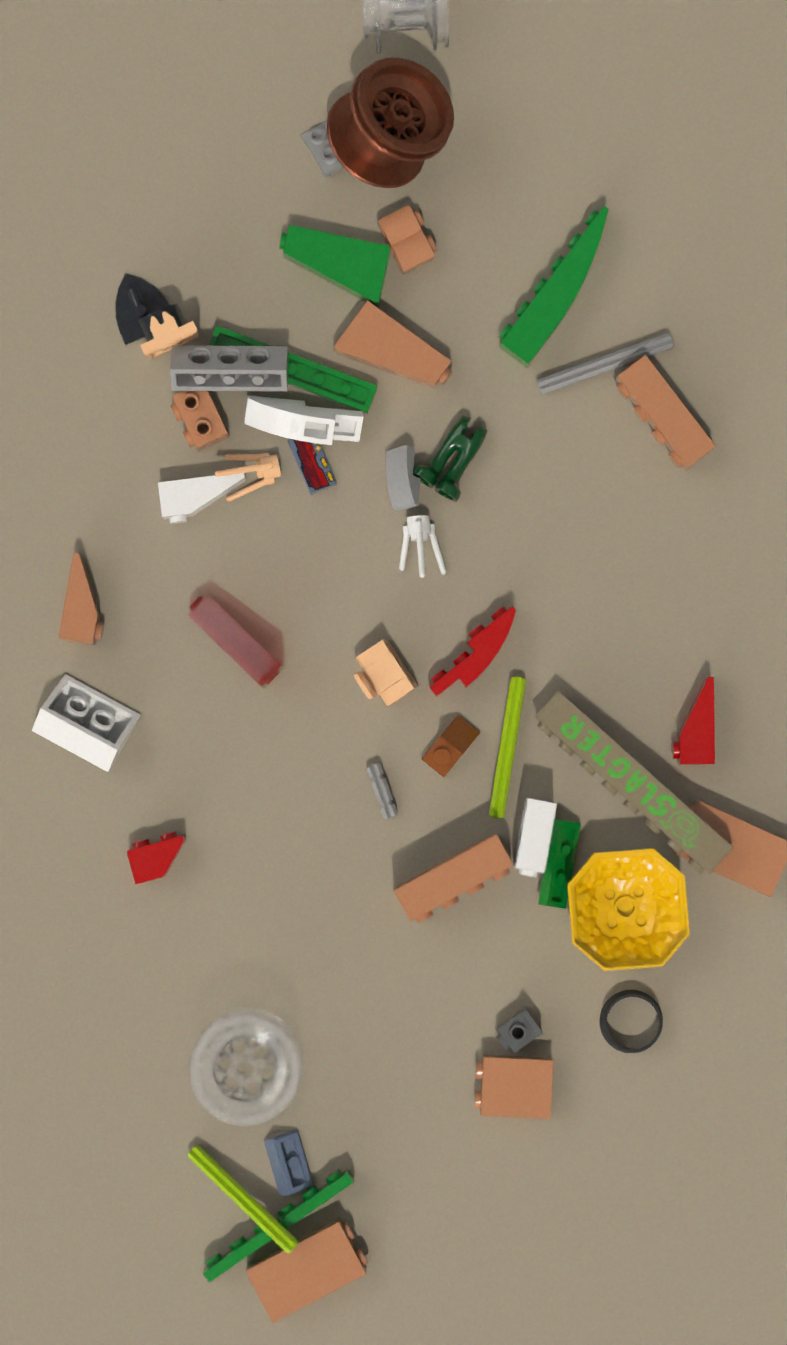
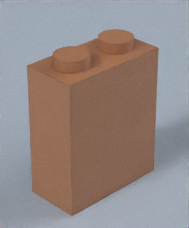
M482 1054V1062L477 1061L476 1079H481V1091H475V1108H480L481 1116L551 1119L552 1058Z

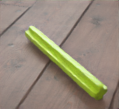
M513 676L510 679L489 816L502 819L505 816L526 679L523 677Z
M195 1145L189 1151L188 1157L285 1252L291 1253L298 1246V1240L201 1146Z

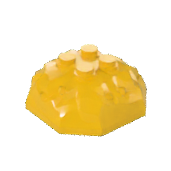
M653 848L594 853L567 884L572 944L604 971L663 966L690 935L685 875Z

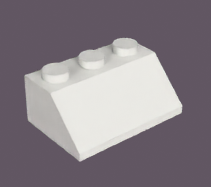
M65 674L40 708L32 731L108 772L119 757L141 715Z

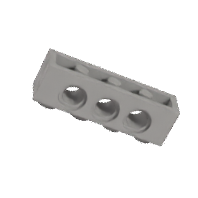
M172 346L170 360L172 391H288V346Z

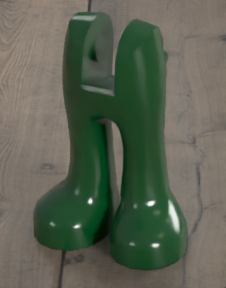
M465 415L451 428L432 460L426 465H417L413 469V475L420 478L421 483L429 488H433L449 458L455 451H458L459 453L454 463L435 488L438 494L454 502H457L461 495L458 486L465 469L482 446L488 431L483 425H480L478 430L472 435L471 440L462 435L472 419Z

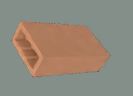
M696 801L695 805L689 804L688 807L734 848L713 872L765 896L772 897L787 864V840L701 801ZM675 850L673 851V854L688 861L692 859L685 851H682L680 854Z
M339 1217L297 1239L299 1244L291 1253H287L280 1248L247 1266L246 1273L272 1324L366 1275L365 1266L369 1264L361 1248L356 1250L352 1242L355 1235L348 1222L343 1224Z

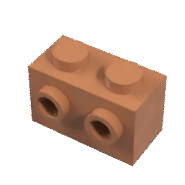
M181 391L172 396L175 404L170 406L177 421L183 419L187 430L182 432L189 447L195 445L199 452L229 438L208 391Z

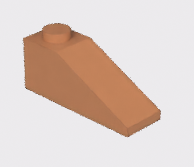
M73 552L58 638L96 645V640L102 639L104 623L100 622V613L83 556Z

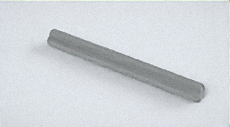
M669 333L540 378L537 380L538 389L544 395L636 362L644 355L650 357L672 349L674 346L672 337Z

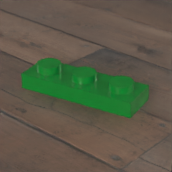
M554 819L545 873H543L539 905L566 909L568 900L567 884L572 878L581 823Z

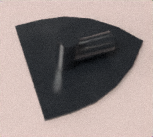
M125 273L118 288L115 302L116 321L125 345L145 337L138 323L141 318L169 306L166 298L153 285L142 278Z

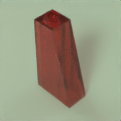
M209 595L205 598L199 596L190 605L189 609L192 612L188 616L262 688L265 689L284 669Z

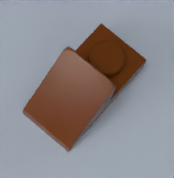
M457 715L422 760L442 777H445L480 732Z

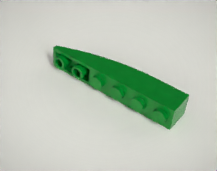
M603 206L600 212L594 210L585 222L588 225L582 235L578 232L568 244V247L571 248L565 258L560 255L550 268L554 273L548 280L543 278L533 291L537 294L531 303L528 301L523 303L516 313L519 319L513 326L508 324L499 335V338L502 339L499 348L526 368L560 325L582 287L601 240L609 210L606 206Z

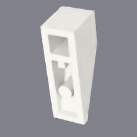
M245 473L158 482L163 519H169L170 524L187 522L186 517L194 516L245 482Z

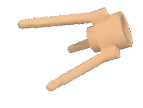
M269 453L226 454V460L254 461L255 465L215 472V476L219 477L256 471L257 477L263 478V480L227 496L226 500L228 502L265 485L275 484L274 478L281 477L277 454L269 456Z

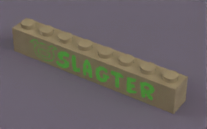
M557 691L535 716L540 721L537 725L538 728L548 737H551L554 733L561 740L558 746L569 756L576 753L583 759L579 765L592 776L597 772L605 780L601 784L613 795L619 792L624 796L626 800L623 804L635 815L639 811L648 818L645 824L657 835L660 831L665 833L670 838L666 843L678 854L685 851L692 858L688 863L700 874L705 870L711 874L734 849L562 693Z

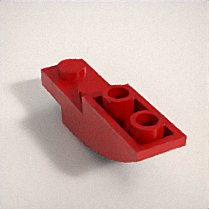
M505 606L501 607L490 616L494 620L485 628L480 624L468 634L471 639L467 644L473 653L469 655L465 651L453 661L456 666L447 673L443 669L430 679L433 685L429 689L436 697L458 679L467 688L489 666L501 649L510 631L516 609L513 606L508 610Z

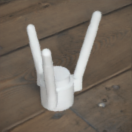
M417 515L407 517V526H403V543L399 570L403 571L405 569L411 536V541H417L418 567L421 578L425 577L423 541L428 540V535L442 575L446 574L443 557L435 535V524H430V516Z

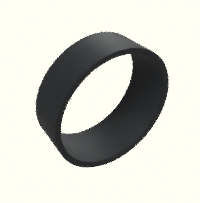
M624 990L614 994L606 1001L600 1013L599 1023L601 1033L610 1046L624 1053H639L650 1048L659 1038L663 1027V1016L659 1005L651 996L638 990ZM627 997H638L648 1001L658 1014L659 1029L656 1037L650 1044L640 1049L623 1048L616 1044L608 1033L607 1017L609 1011L614 1004Z

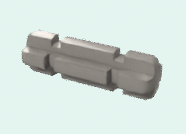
M380 763L369 765L366 770L369 778H372L373 782L371 784L378 804L382 806L380 808L384 819L392 818L398 814L395 803H392L393 797L386 777L383 778L382 766Z

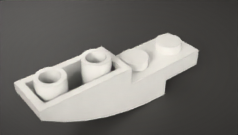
M247 396L244 424L285 438L317 444L332 445L333 440L360 441L363 411L305 406V401Z

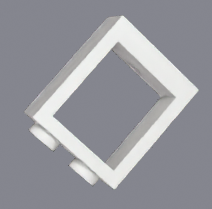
M525 798L513 867L519 868L518 873L520 875L537 877L538 872L545 873L557 803Z

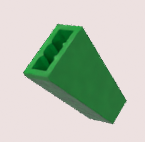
M289 225L287 233L282 232L279 249H283L285 259L365 302L368 300L376 307H379L391 246Z

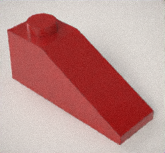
M714 677L704 679L677 735V742H672V758L677 759V765L715 764Z

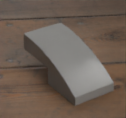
M409 445L386 451L387 487L392 508L395 511L419 505L421 479L413 475L415 448Z

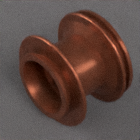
M399 57L385 58L363 69L356 77L351 92L341 96L332 105L326 124L327 137L337 160L354 177L374 187L397 188L414 180L420 173L425 160L438 154L446 145L454 125V108L444 85L427 68L409 59Z

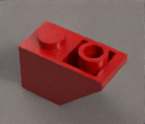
M177 831L160 835L161 841L150 844L149 839L132 843L133 849L126 852L135 885L165 877L186 842L185 835L178 836Z

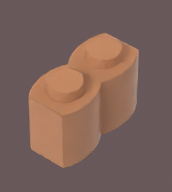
M409 205L378 220L380 231L388 246H391V252L403 275L434 260L435 255L433 252L437 251L430 235L425 237L420 227L424 225L420 213L417 209L412 211Z

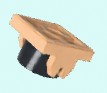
M178 304L161 308L138 321L147 341L140 346L144 355L149 360L172 350V346H181L199 337L194 322L186 324Z

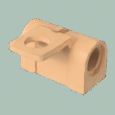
M387 638L356 657L363 671L354 674V678L368 699L380 695L388 707L418 687Z

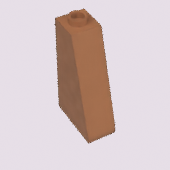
M368 300L334 345V352L338 355L431 388H435L438 383L443 385L453 372L449 369L451 360Z

